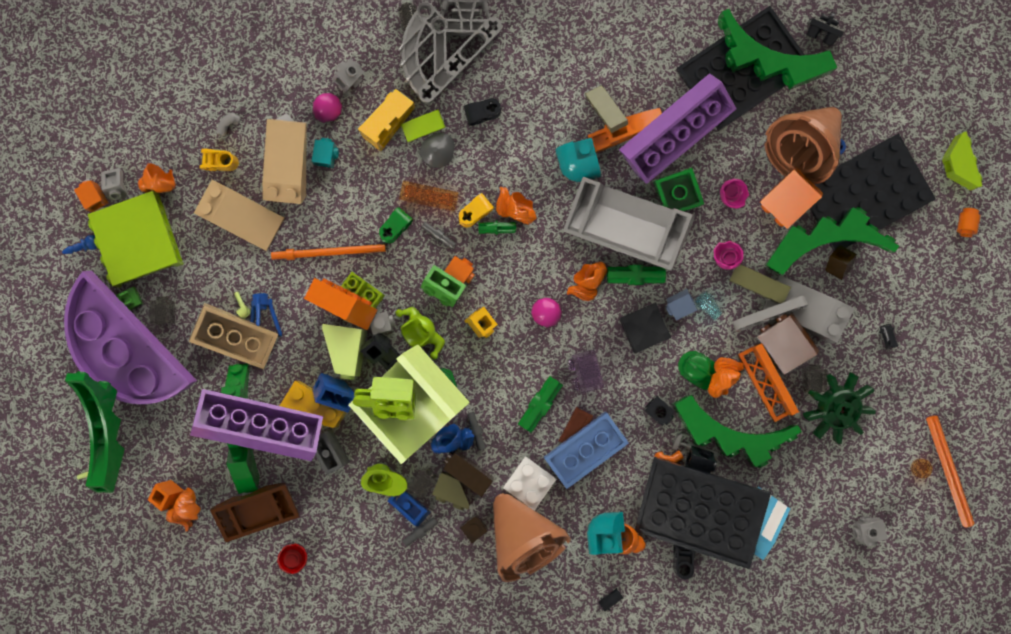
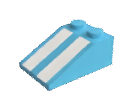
M772 495L770 496L754 553L762 560H764L773 547L790 511L789 507Z

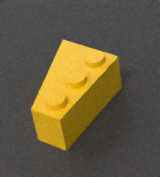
M395 89L386 96L384 102L358 130L366 141L382 151L401 127V124L405 122L415 109V104Z
M294 381L280 404L281 407L323 416L322 425L332 428L338 427L347 413L316 403L312 388L301 381Z

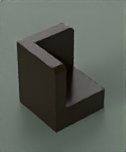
M840 245L830 255L825 271L842 280L852 270L857 254Z

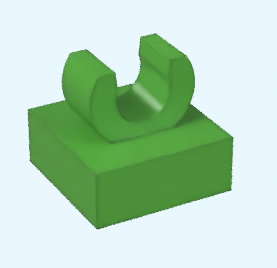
M131 287L116 295L130 311L143 305L136 287Z

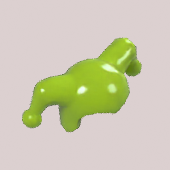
M409 307L404 310L398 309L395 312L397 317L409 316V320L400 328L405 341L412 348L416 345L422 348L428 343L435 345L434 351L430 353V358L436 360L445 344V340L435 332L433 322L428 317L422 316L415 307Z

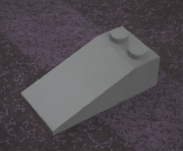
M779 275L776 281L791 287L784 302L800 296H805L808 302L807 307L793 312L805 331L830 344L838 343L855 308ZM767 299L762 309L778 305V303Z

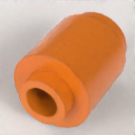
M964 208L963 212L960 213L957 232L960 233V236L973 237V235L978 233L981 217L978 209Z

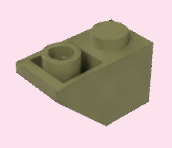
M442 471L432 495L436 496L435 499L440 502L446 503V501L454 503L453 507L459 510L469 509L470 502L462 483L451 474Z

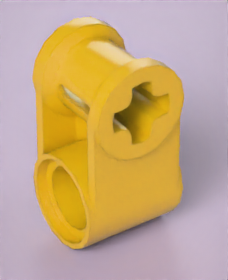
M201 149L202 165L199 166L201 170L234 171L239 165L238 158L229 151ZM230 157V163L225 165V160Z
M481 193L459 212V223L461 226L469 228L487 216L494 207ZM464 215H471V221H464Z

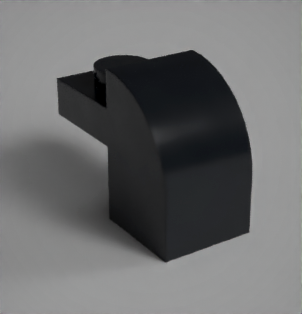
M377 333L365 342L360 350L373 365L379 362L387 371L397 362V358L400 356L390 344L391 340L381 333Z

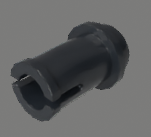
M891 324L880 326L879 333L882 334L886 349L899 346L893 331L895 328Z
M615 588L614 591L604 598L601 597L598 603L606 612L607 610L610 611L613 605L624 598L618 589Z

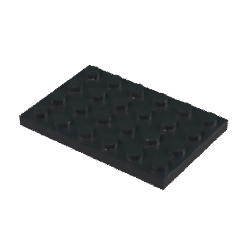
M768 6L740 25L746 34L771 50L790 55H805L771 6ZM726 36L676 69L689 90L709 73L723 83L737 109L716 126L718 131L786 86L782 79V73L761 81L754 72V64L732 72L731 67L729 68L725 61L726 54L731 49L726 45Z
M898 133L840 164L826 181L815 184L823 192V196L810 208V211L816 221L821 217L826 218L829 216L837 221L836 225L838 226L849 209L859 207L867 212L866 216L870 217L866 225L871 224L880 230L936 200ZM840 241L831 242L829 245L834 252L840 245L847 248L856 242Z
M654 457L635 531L750 569L771 492Z

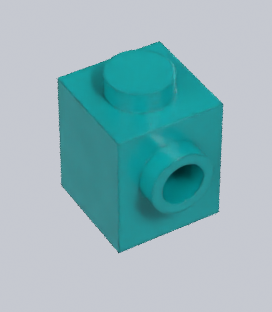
M315 139L311 162L315 166L334 168L335 159L337 160L339 157V148L332 142V139Z

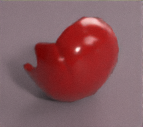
M296 543L286 545L279 552L277 563L280 570L286 574H296L301 572L307 565L308 556L305 548Z

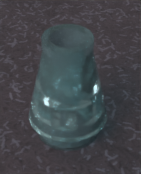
M705 291L695 299L696 306L713 320L721 316L722 311L719 309L711 293L709 294Z

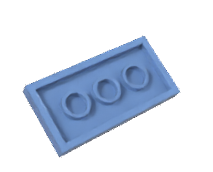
M605 411L545 455L544 459L566 489H568L629 443Z

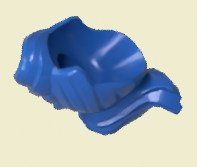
M456 424L442 427L431 442L432 451L441 454L450 453L457 449L468 450L473 445L474 434L469 428L460 430Z

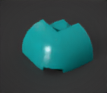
M592 138L574 143L572 141L555 149L561 172L569 180L581 182L583 177L588 179L601 177Z
M623 512L598 514L590 521L587 529L589 554L623 553L621 532H625Z

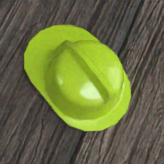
M375 464L367 468V472L361 478V486L369 492L386 496H398L407 489V481L402 475L392 472L387 465Z

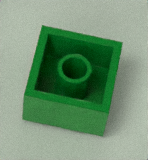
M693 168L654 181L661 206L687 211L704 205Z

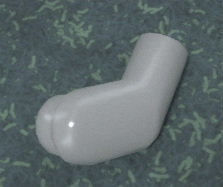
M229 113L220 120L216 134L225 137L229 125L239 124L240 116L235 115V113Z

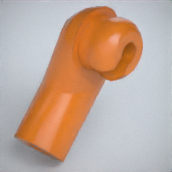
M679 450L671 456L664 455L661 451L657 452L654 456L675 463L684 459Z

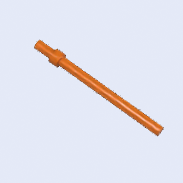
M386 244L308 250L286 249V251L271 252V259H287L288 261L303 257L386 252Z

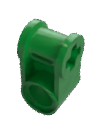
M397 207L379 229L381 240L386 244L395 242L411 225L413 218L400 207ZM385 231H387V232H390V231H391L392 236H391V237H390V236H386L384 232H385Z

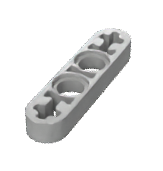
M800 296L737 319L733 322V326L736 332H740L776 319L783 313L790 314L791 312L801 310L808 306V302L805 296Z

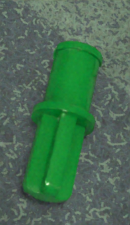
M496 220V222L478 223L479 234L498 235V233L516 232L515 222H498Z

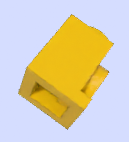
M485 307L477 309L464 320L478 338L483 336L485 338L489 337L494 333L493 328L498 325ZM479 321L483 323V327L479 325Z

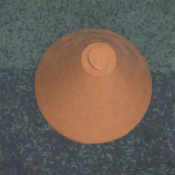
M826 107L787 114L776 119L766 131L767 141L764 144L766 154L772 165L784 176L796 166L812 183L819 184L826 181L835 172L839 164L842 126L841 112L835 107Z
M502 493L495 497L493 513L497 570L502 581L512 582L519 580V574L525 572L531 575L552 562L566 549L563 545L564 542L570 543L571 541L566 530L509 494Z

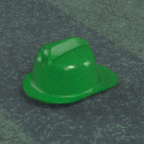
M697 351L684 353L678 362L680 374L703 390H708L711 377L716 373L714 369L715 362Z

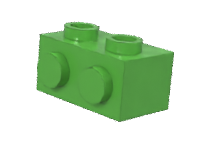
M433 265L420 288L427 295L439 299L443 305L453 308L467 285Z

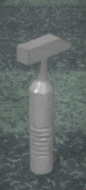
M682 432L676 435L672 449L677 450L678 446L681 445L690 450L691 446L714 452L715 459L717 458L718 452L693 443L681 442Z

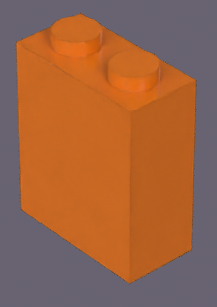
M795 166L761 199V208L766 213H771L779 226H785L788 229L823 196V192Z

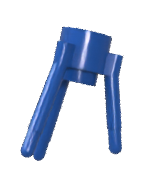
M266 293L253 294L250 322L254 323L256 311V326H260V311L267 310L268 306L278 335L281 337L282 332L273 308L272 299H268V294Z

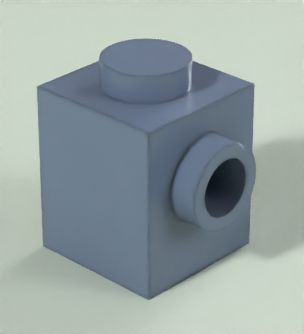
M688 289L667 298L668 305L665 306L670 316L674 315L676 321L697 311L696 304Z

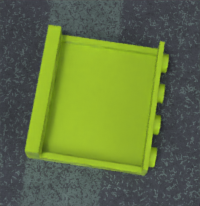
M150 191L87 214L89 217V228L95 235L94 243L100 249L102 255L100 260L103 266L106 267L108 272L106 277L112 286L120 288L122 287L121 284L171 266L178 267L184 264L162 200L155 191Z

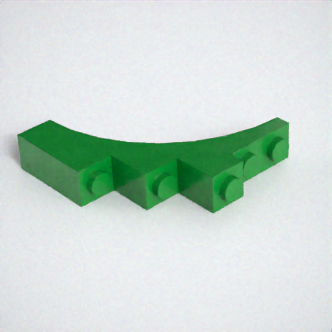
M730 9L722 11L718 17V26L720 30L724 31L726 45L731 48L726 54L725 61L727 66L731 67L732 72L754 64V72L761 81L782 73L784 84L791 90L829 75L837 69L830 50L802 56L780 53L759 44L746 34L736 22Z
M853 207L848 210L838 226L836 225L837 221L829 216L819 218L808 235L806 234L807 230L801 226H791L765 263V266L779 275H784L789 267L805 253L831 242H863L877 246L889 253H895L899 245L895 243L896 240L889 235L883 236L878 233L879 229L871 224L867 226L866 223L870 219V217L866 216L867 212L859 207L856 209Z
M248 363L229 365L225 387L221 388V393L248 399L250 371ZM227 443L229 450L226 464L238 494L258 490L260 475L256 466L253 449Z
M86 372L67 373L65 382L80 399L89 428L90 462L85 486L97 493H114L125 450L116 441L121 419L112 412L118 390L107 381L97 382L93 380Z
M687 395L672 404L695 445L705 446L712 441L711 438L713 437L722 455L733 457L740 453L739 449H741L752 467L761 468L767 465L768 460L772 458L768 452L769 450L771 452L781 448L780 444L797 439V435L802 432L799 426L794 424L781 430L764 434L737 432L712 419L698 405L692 395Z

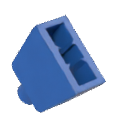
M321 373L312 389L316 403L347 413L350 411L351 407L349 404L355 396L353 390L344 380Z

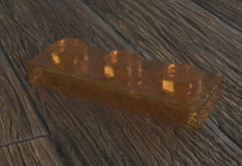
M403 181L399 200L455 212L459 192Z

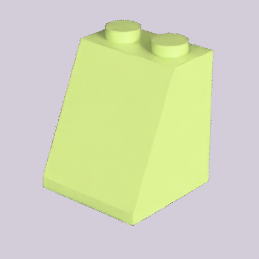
M323 324L322 329L335 374H340L342 379L355 380V376H360L363 354L360 350L361 346L366 342L367 331Z

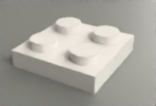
M525 456L503 488L535 510L557 478Z

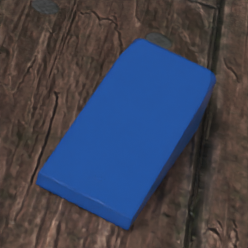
M406 490L397 500V496H391L388 499V502L414 526L421 525L431 512Z

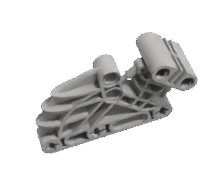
M443 0L441 14L429 2H422L417 7V11L413 14L406 27L402 45L398 48V51L402 50V62L399 66H403L407 78L404 82H409L422 104L432 103L499 34L502 28L501 21L496 17L490 16L487 0ZM449 5L455 6V8L451 9V14L457 15L458 19L444 18ZM482 5L487 19H473V15H479L480 9H475V6ZM428 9L430 15L424 17L420 14V10ZM439 22L443 24L444 29L437 31L434 28V24ZM494 24L496 26L495 30L492 29L487 35L485 32ZM426 28L430 33L419 43L420 37ZM446 35L470 36L447 60ZM432 37L433 52L420 64L418 51ZM475 37H481L484 40V45L471 58H463L461 51ZM433 58V75L427 80L421 69ZM458 60L460 63L457 65L456 71H450V65L453 66ZM432 86L434 90L430 93V99L428 97L424 99L423 91L428 92Z

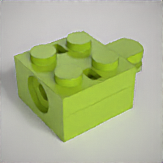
M373 377L372 389H356L354 392L353 404L358 407H372L375 417L381 419L390 417L398 418L399 420L414 419L417 399L414 379Z

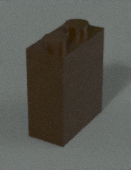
M458 450L455 453L450 452L443 461L446 464L443 468L445 471L480 497L484 495L493 482V476Z

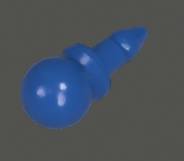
M88 235L84 240L80 239L81 243L68 246L62 251V254H72L82 249L85 252L88 249H97L94 243L95 235Z

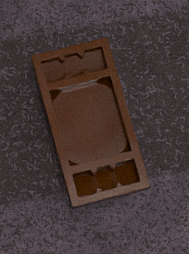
M286 483L263 486L253 493L229 498L210 509L225 543L300 517Z

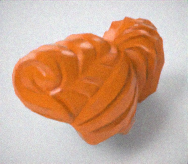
M500 187V195L496 203L498 215L511 217L527 225L536 220L537 216L533 210L532 200L526 199L520 192H514L510 196L506 187Z
M595 262L592 265L584 264L582 269L574 275V282L577 285L569 287L567 295L572 294L585 301L593 300L597 296V288L607 273L604 262Z
M721 357L717 359L714 363L716 373L711 377L708 393L714 398L727 395L728 389L739 380L741 376L739 371L744 370V364L730 358Z
M191 488L184 490L175 501L174 507L170 508L166 513V520L168 522L183 525L185 531H188L193 526L192 520H198V513L201 510L196 504V495Z

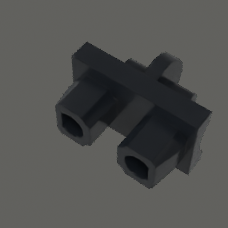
M831 11L829 16L821 14L819 19L825 21V23L814 18L809 19L806 35L816 39L820 30L826 32L822 43L833 46L837 38H841L844 32L830 26V24L834 26L839 24V21L834 19L835 12Z

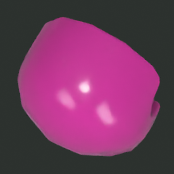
M323 93L316 97L313 102L312 112L314 117L322 123L335 121L341 114L342 104L336 95Z
M735 178L724 182L720 189L721 201L727 207L735 209L745 206V201L749 197L747 185L742 180Z
M732 241L719 242L714 248V260L722 269H735L743 261L742 248Z
M545 297L533 304L531 314L537 324L544 327H552L560 321L562 311L555 300Z

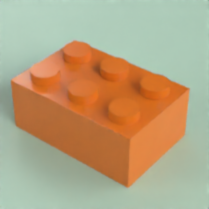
M314 278L304 297L305 300L365 330H368L378 311L371 306L372 302L325 278L322 281Z

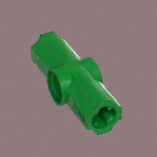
M644 265L607 267V284H662L666 280V270L662 267H644Z
M549 376L540 391L530 401L528 409L518 422V425L532 433L542 416L544 417L553 404L552 401L563 384Z

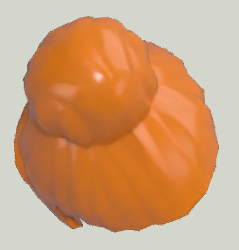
M152 163L147 164L143 171V177L138 181V188L145 193L150 191L157 193L170 192L176 187L172 169L166 173L159 166Z
M624 523L625 532H621V537L625 538V541H622L623 553L619 554L643 551L646 545L643 537L638 535L633 527Z

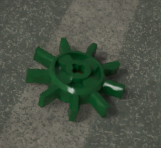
M849 372L844 386H838V381L833 375H826L830 389L823 395L817 391L809 390L808 394L813 399L819 401L816 410L803 413V417L808 421L819 418L822 420L812 432L819 439L832 428L833 440L837 444H842L843 429L851 427L856 433L862 435L864 432L861 426L857 424L861 414H876L875 409L862 403V399L873 393L874 389L869 385H865L854 392L853 390L859 376L853 372Z

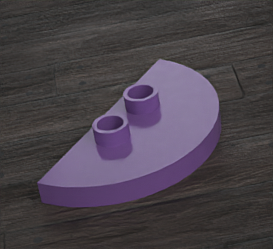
M92 270L82 271L71 288L64 315L67 345L78 369L88 373L97 382L107 381L111 383V386L118 390L116 400L130 404L157 403L175 397L190 388L197 380Z

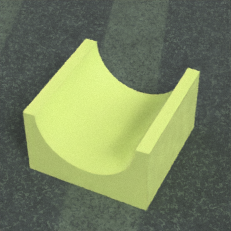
M416 345L402 353L397 358V362L382 376L387 378L414 379L417 397L414 419L399 420L398 418L390 417L381 419L374 416L372 407H358L353 404V401L349 406L402 464L470 402L422 348Z

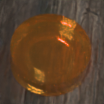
M916 459L911 464V472L918 478H927L932 473V465L928 460Z

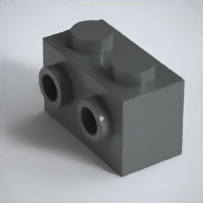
M332 428L320 434L315 455L320 462L321 468L326 475H329L350 461Z

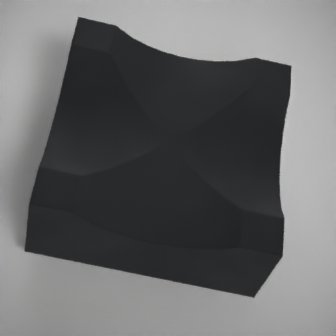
M656 303L619 318L634 353H638L671 338Z

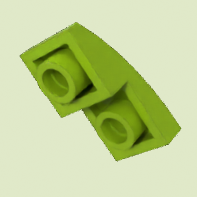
M439 110L401 124L407 142H412L425 135H430L446 128Z
M351 272L341 285V287L372 302L371 306L375 309L385 296L354 272Z

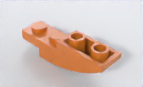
M660 108L628 116L626 117L628 125L612 133L604 125L605 128L589 134L588 138H592L597 154L632 139L661 115L662 112Z

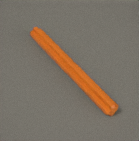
M935 415L926 418L962 526L971 527L974 525V521L939 418Z

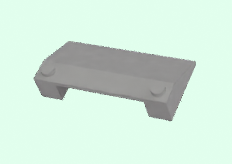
M583 177L563 232L672 271L695 217L693 214L655 204Z

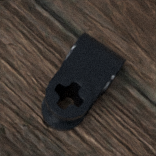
M490 98L465 105L464 111L468 125L474 126L498 118L501 114L499 101ZM491 105L494 106L495 112H491V110H490V106H491Z
M673 544V570L681 579H689L694 573L696 552L689 549L681 550L686 548ZM684 564L687 565V572L684 574H680V566Z

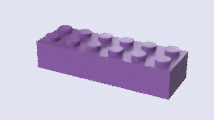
M709 73L621 147L619 151L635 174L647 184L737 108L723 83Z
M202 389L190 436L312 461L317 452L323 416Z

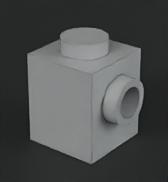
M386 311L375 314L370 326L372 334L376 335L377 333L385 334L394 331L393 326H396L394 316Z

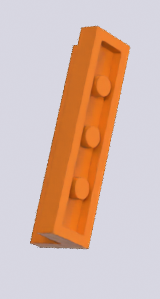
M762 343L756 344L737 354L774 422L799 412ZM753 351L756 356L755 364L747 363L744 355ZM756 368L764 371L765 378L763 382L756 380L754 376ZM765 386H770L775 391L773 399L767 398L764 395ZM775 402L782 404L785 410L780 416H776L773 411Z

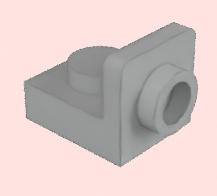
M120 168L101 172V188L110 201L128 197V192L123 185V171Z

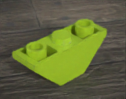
M966 131L954 137L942 158L947 178L971 191L983 185L982 176L978 172L976 165L977 159L971 148L972 142Z

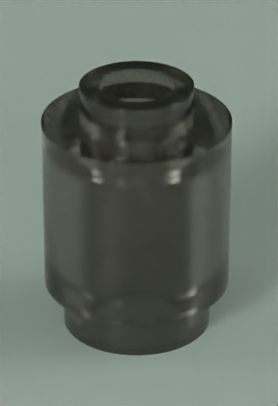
M404 3L398 9L401 27L404 31L413 14L417 11L416 6L412 5V3Z

